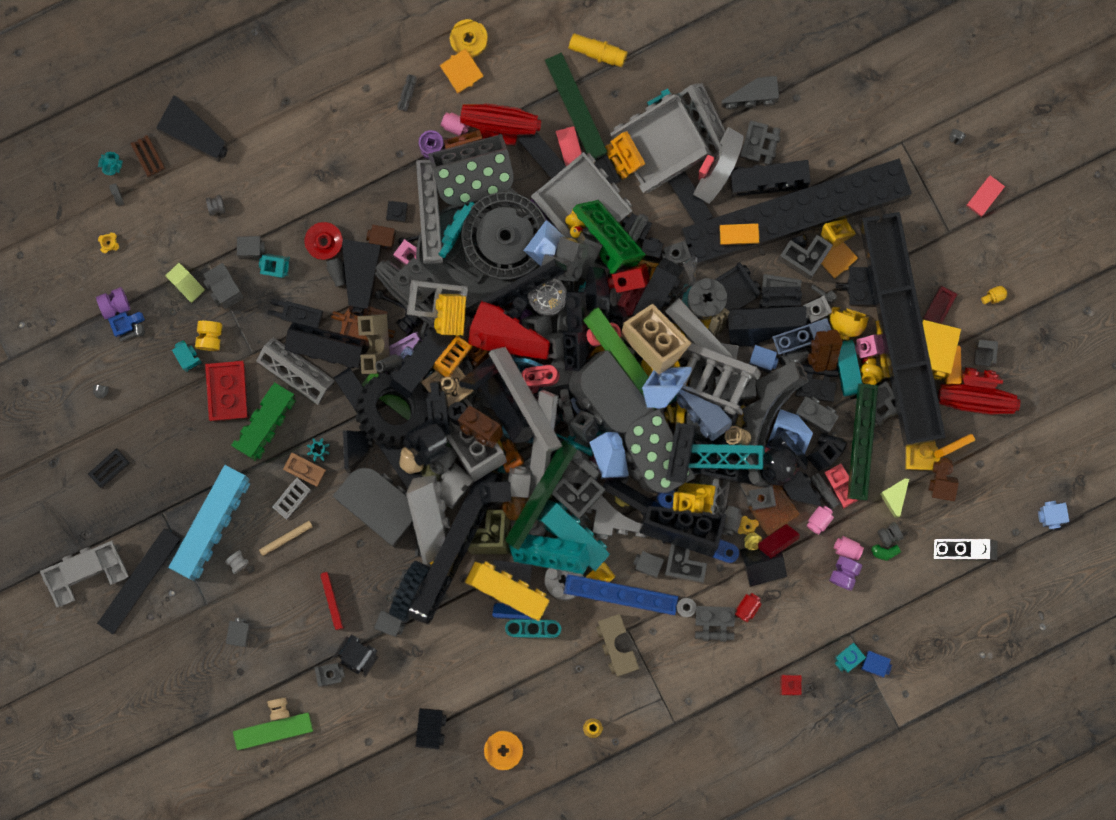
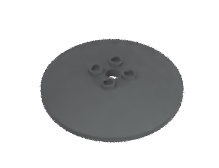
M468 204L452 205L439 211L441 243L444 231L449 224L452 225L453 217L457 210H462L464 205L468 206ZM491 206L483 210L481 213L484 215L487 214L489 211L492 210ZM477 217L474 222L479 224L481 219ZM472 227V242L476 252L486 263L496 267V263L487 259L480 251L476 240L477 229ZM503 231L500 233L502 240L507 241L510 239L507 232ZM420 233L416 248V260L441 281L442 284L467 286L465 309L519 279L498 280L476 270L464 254L461 235L450 253H447L446 257L443 258V263L423 264L422 238ZM527 254L522 260L513 263L512 268L523 265L531 257ZM501 264V269H508V265ZM442 289L441 294H459L460 291Z

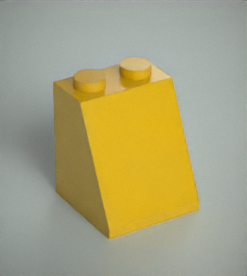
M923 320L922 323L934 380L941 381L942 378L945 379L951 374L961 329Z

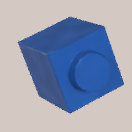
M867 651L860 670L884 678L885 674L889 675L892 664H890L891 659Z

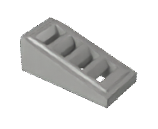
M296 478L272 508L287 520L312 490ZM296 486L304 491L302 495L295 489ZM291 492L299 497L297 501L290 495ZM288 498L294 505L290 506L285 499ZM282 503L289 511H284L279 505Z

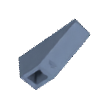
M826 318L773 336L772 338L778 355L810 347L818 331L827 332L831 328Z
M682 389L679 390L676 397L677 403L681 408L687 410L692 422H697L705 437H709L713 441L731 428L732 421L720 406Z

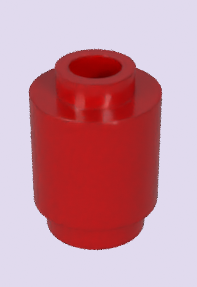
M753 593L750 595L745 594L736 608L737 612L735 615L748 623L750 619L754 618L762 604L759 602L761 599Z

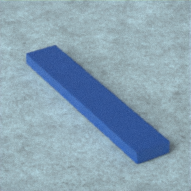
M567 574L563 593L669 615L676 614L679 597Z

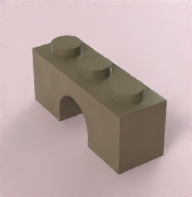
M387 314L357 316L359 336L365 335L369 341L368 352L360 355L362 374L383 373L376 370L375 364L377 361L390 356Z
M620 614L598 621L599 626H596L599 638L603 637L605 644L602 647L605 656H610L611 663H608L611 673H616V676L619 677L639 670L633 651L621 653L615 648L614 641L616 637L626 633Z

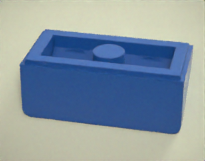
M494 603V618L532 619L509 605Z

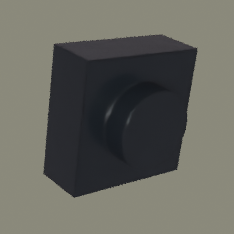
M388 201L386 220L405 223L408 203Z

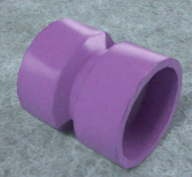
M426 131L419 138L421 154L428 160H430L429 153L444 150L445 148L442 136L436 131Z
M122 287L112 290L109 295L104 293L96 296L98 306L105 320L115 316L116 312L121 314L131 310Z
M839 556L835 565L837 570L832 572L829 581L852 591L856 582L854 577L859 575L862 565L849 558Z

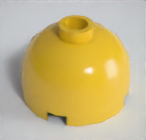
M841 307L832 308L829 320L830 326L833 330L836 329L839 332L841 339L849 340L850 337H857L865 331L869 317H865L864 313L847 308L840 311Z

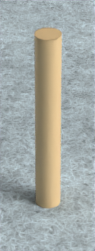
M305 522L259 549L260 553L264 556L313 527L311 522Z

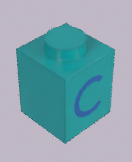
M851 643L834 657L836 660L834 664L841 672L845 671L848 673L866 657L855 643Z

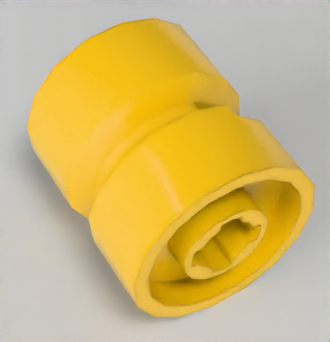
M198 321L197 333H199V336L196 337L195 348L205 351H220L221 340L218 336L222 334L223 324L213 321Z

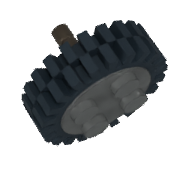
M415 560L408 570L403 571L399 587H395L391 594V598H393L391 608L389 609L391 616L403 622L409 620L410 607L431 567Z

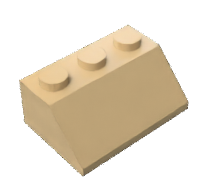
M651 304L624 322L621 332L624 340L658 375L673 366L691 345V342L654 304Z

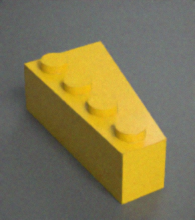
M474 562L464 583L476 587L479 591L493 596L496 600L537 621L540 620L550 601L545 598V593L538 589L535 591L528 589L529 585L521 580L518 583L511 580L512 575L504 571L501 574L494 571L495 566L487 562L484 565Z

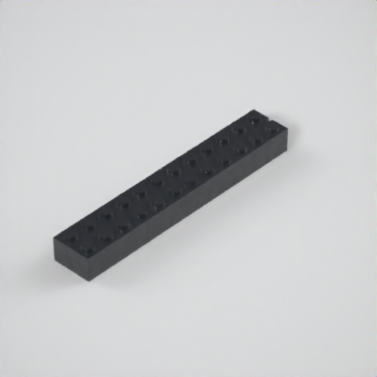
M899 158L684 227L681 234L683 240H686L691 255V263L693 268L822 227L826 223L847 219L909 199L912 193ZM758 224L759 244L720 245L719 226Z
M900 212L884 214L881 218L879 215L862 218L859 225L904 447L943 440L946 436Z

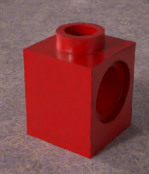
M781 675L780 695H802V675Z

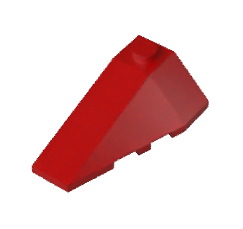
M483 301L480 303L470 327L469 345L488 351L506 347L509 354L545 360L548 358L550 341L534 330L526 329L519 324L520 321L518 319H512L507 316L502 308Z

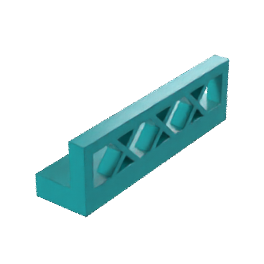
M693 444L692 454H699L702 459L697 464H689V468L763 470L765 447L762 445ZM711 454L719 455L722 458L717 464H711L707 460ZM729 455H738L741 460L735 465L730 464L726 458ZM749 455H759V465H750L745 459Z

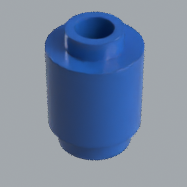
M675 491L659 493L657 496L658 503L664 508H673ZM667 495H671V502H666L665 497Z

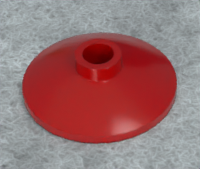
M316 223L309 228L305 235V247L308 253L316 259H331L342 248V234L331 223ZM326 239L328 243L327 245H321V241Z

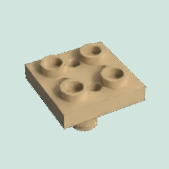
M457 367L451 377L444 378L442 377L443 375L435 371L421 382L427 391L431 392L430 383L441 381L442 391L446 392L448 408L452 403L461 402L475 391L460 388L458 379L460 381L465 375L459 367Z

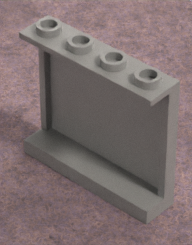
M675 94L664 96L662 102L657 105L654 103L648 106L646 112L641 115L639 113L635 114L630 118V122L625 125L624 123L614 127V131L610 133L611 136L616 138L622 132L628 131L646 163L634 173L641 184L639 187L642 192L647 194L704 160L707 155H712L680 97Z
M583 152L531 195V198L565 237L572 239L575 238L570 235L565 218L571 214L576 204L599 200L618 223L632 212L631 207L633 205L626 197L624 199L621 198L618 194L620 189L614 182L610 184L606 180L608 175L602 168L597 169L594 165L596 161L590 153L586 155ZM587 227L583 229L584 233L595 237L589 232Z

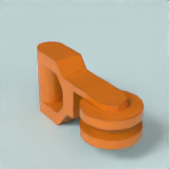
M510 438L503 441L502 445L506 451L507 460L503 466L505 471L509 473L510 468L523 465L524 460L517 451L515 443Z

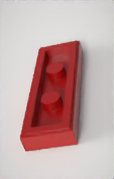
M328 572L321 573L320 576L334 628L336 630L344 629L330 575Z

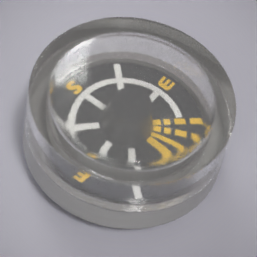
M553 279L528 293L527 297L530 300L531 307L538 314L553 316L561 312L566 306L567 290L560 280Z

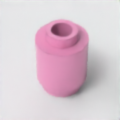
M446 112L441 122L444 130L458 136L466 134L470 127L461 124L460 116L452 112Z
M825 505L823 507L818 506L809 518L807 527L817 535L824 532L834 518L832 515L833 511Z
M845 536L841 539L838 538L834 545L836 554L856 561L860 559L864 550L860 543Z

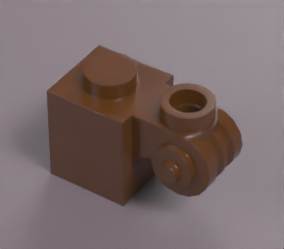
M942 458L938 462L934 461L932 472L935 475L933 480L930 479L928 491H931L932 498L955 502L959 485L958 478L947 476L953 472L952 461L948 458Z

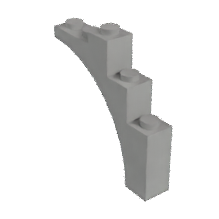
M575 438L574 442L588 448V443ZM580 451L582 459L589 462L588 455ZM571 461L563 473V478L574 488H577V485L582 487L589 479ZM603 496L586 512L592 514V511H596L593 533L596 534L598 539L607 540L608 537H612L613 530H617L616 533L621 535H628V532L636 533V537L647 538L646 535L639 533L641 523L622 515Z

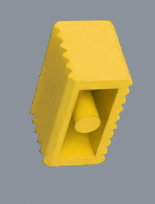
M439 294V298L436 299L435 303L436 310H438V317L434 320L436 332L441 335H464L466 296L462 294Z

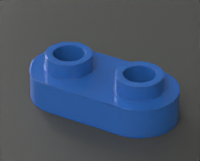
M720 539L719 547L712 558L725 563H733L739 557V550L734 544ZM732 550L733 556H727L726 551Z

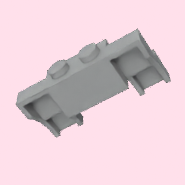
M109 541L93 549L91 547L82 549L79 555L74 557L73 555H68L62 558L63 562L40 571L57 608L76 600L70 586L104 571L110 585L129 578L114 541Z

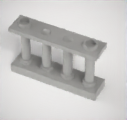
M691 343L686 350L690 357L686 367H691L693 371L696 362L700 361V359L705 360L707 365L696 389L686 386L691 373L681 389L724 408V411L729 414L735 415V413L742 415L743 410L737 405L748 380H751V378L758 380L761 374L755 366ZM718 365L723 367L724 372L712 396L704 393L703 390L714 367ZM734 372L740 373V381L730 402L720 399L730 375Z

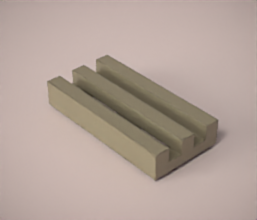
M726 308L711 319L708 330L715 337L724 330L729 311Z

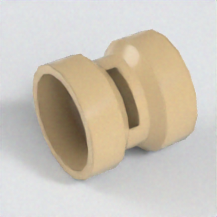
M731 426L725 432V440L730 445H749L751 435L745 429Z
M286 698L267 701L268 707L271 709V721L290 717L289 711L286 709Z

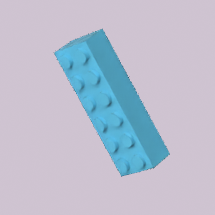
M224 465L168 568L193 581L196 578H200L204 570L202 568L204 562H208L213 554L211 549L214 544H218L221 540L223 527L229 525L232 519L230 517L232 511H236L241 503V500H239L241 494H245L250 486V483H248L250 479Z

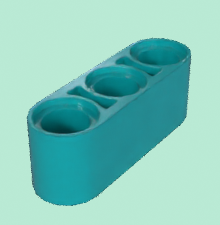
M853 339L843 341L837 362L844 397L857 395L858 384L862 383Z
M513 619L508 621L505 626L506 633L513 638H556L561 634L562 630L560 623L555 620ZM512 623H516L520 627L519 632L516 634H511L508 630ZM534 623L539 626V631L536 634L528 632L530 624ZM550 624L558 626V632L554 635L549 634L547 631V627Z

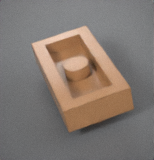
M291 453L283 468L284 471L316 487L319 486L326 472V469L294 453Z

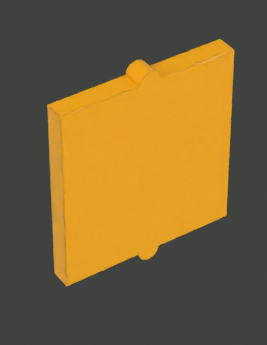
M466 48L455 56L451 55L450 59L440 65L457 93L468 86L472 87L474 82L484 76Z
M843 242L830 250L821 264L835 279L844 270L847 271L848 267L858 257Z

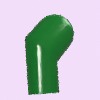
M876 544L871 549L875 558L888 561L901 553L897 544L889 549L882 548Z

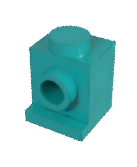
M273 254L262 255L259 260L260 274L281 278L288 276L290 257ZM273 261H276V268L273 266Z
M185 340L177 343L175 348L172 349L185 372L202 363L199 357H194L197 355L192 345L188 346Z

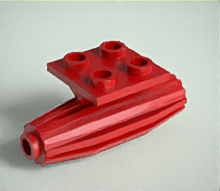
M487 103L462 105L460 123L479 129L482 139L502 134L506 145L516 146L517 135H536V131H540L541 120H538V115L522 111L520 108Z
M965 367V370H961L964 384H942L939 387V404L960 411L997 415L1015 414V411L1020 409L1021 400L1017 399V395L996 389L998 384H1003V380L999 374H996V371L984 370L983 373L977 371L976 368Z

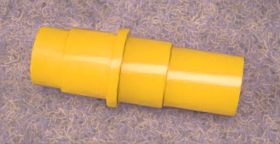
M575 33L572 35L568 48L596 59L599 63L604 62L621 68L627 57V51L610 45L607 41L601 42Z

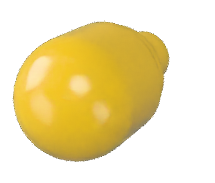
M996 286L990 289L987 295L981 298V301L984 305L989 302L994 304L1003 301L1007 297V290L1003 286Z

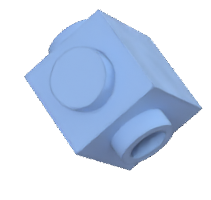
M1056 501L1045 502V506L1041 507L1040 511H1038L1039 522L1043 523V527L1049 526V529L1061 528L1060 524L1069 522L1066 503L1057 504Z

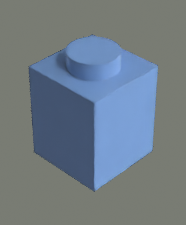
M755 345L749 364L757 367L759 370L770 373L772 368L776 369L779 358H776L777 352Z

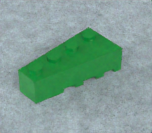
M274 382L260 402L261 409L257 408L251 415V424H247L242 428L239 436L240 440H234L231 446L254 461L257 458L260 459L265 452L264 446L267 442L270 443L276 434L274 430L277 426L283 424L286 418L284 416L288 409L291 410L295 405L296 400L294 399L296 396Z

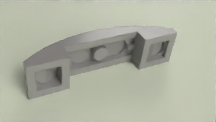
M727 127L719 143L722 147L706 178H701L693 193L694 196L706 203H710L716 197L737 162L743 144V135Z

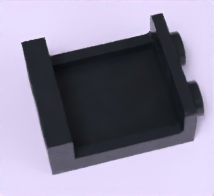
M740 262L715 279L726 290L727 302L725 308L727 310L729 308H743L761 295L760 285L756 280L752 281L749 276L751 274L750 270L745 264L742 265ZM707 296V297H706L707 300L710 301L711 297H710V296Z

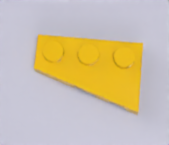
M929 442L907 446L905 451V470L932 471L934 461L938 462L940 458L936 459L934 451L938 450L936 443Z

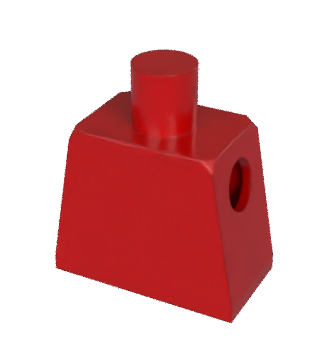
M643 263L617 270L612 274V277L608 278L609 289L615 288L616 292L619 293L646 287L650 281L647 264Z

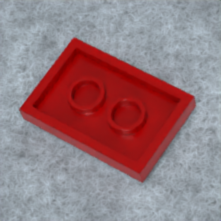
M244 361L205 364L209 421L248 419Z

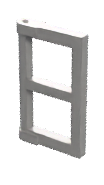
M411 280L407 314L437 318L438 310H436L435 303L436 299L439 298L438 295L442 293V289L460 291L459 294L467 298L468 287ZM418 286L436 288L432 312L414 310Z

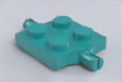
M470 202L468 206L464 205L462 210L458 209L453 217L452 225L449 224L442 239L444 244L438 253L440 257L445 258L461 235L463 222L466 217H469L471 208L474 205L473 202Z

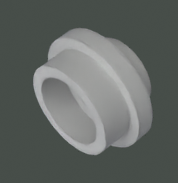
M683 598L677 604V611L683 617H690L696 611V604L690 598ZM684 604L690 605L689 611L683 610Z

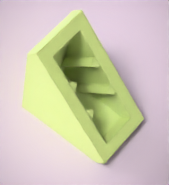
M180 263L165 275L191 303L205 291Z
M906 478L880 493L895 518H899L901 515L909 479Z

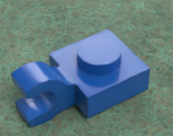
M125 311L108 318L115 337L133 331V324L145 321L141 312L128 316V313Z

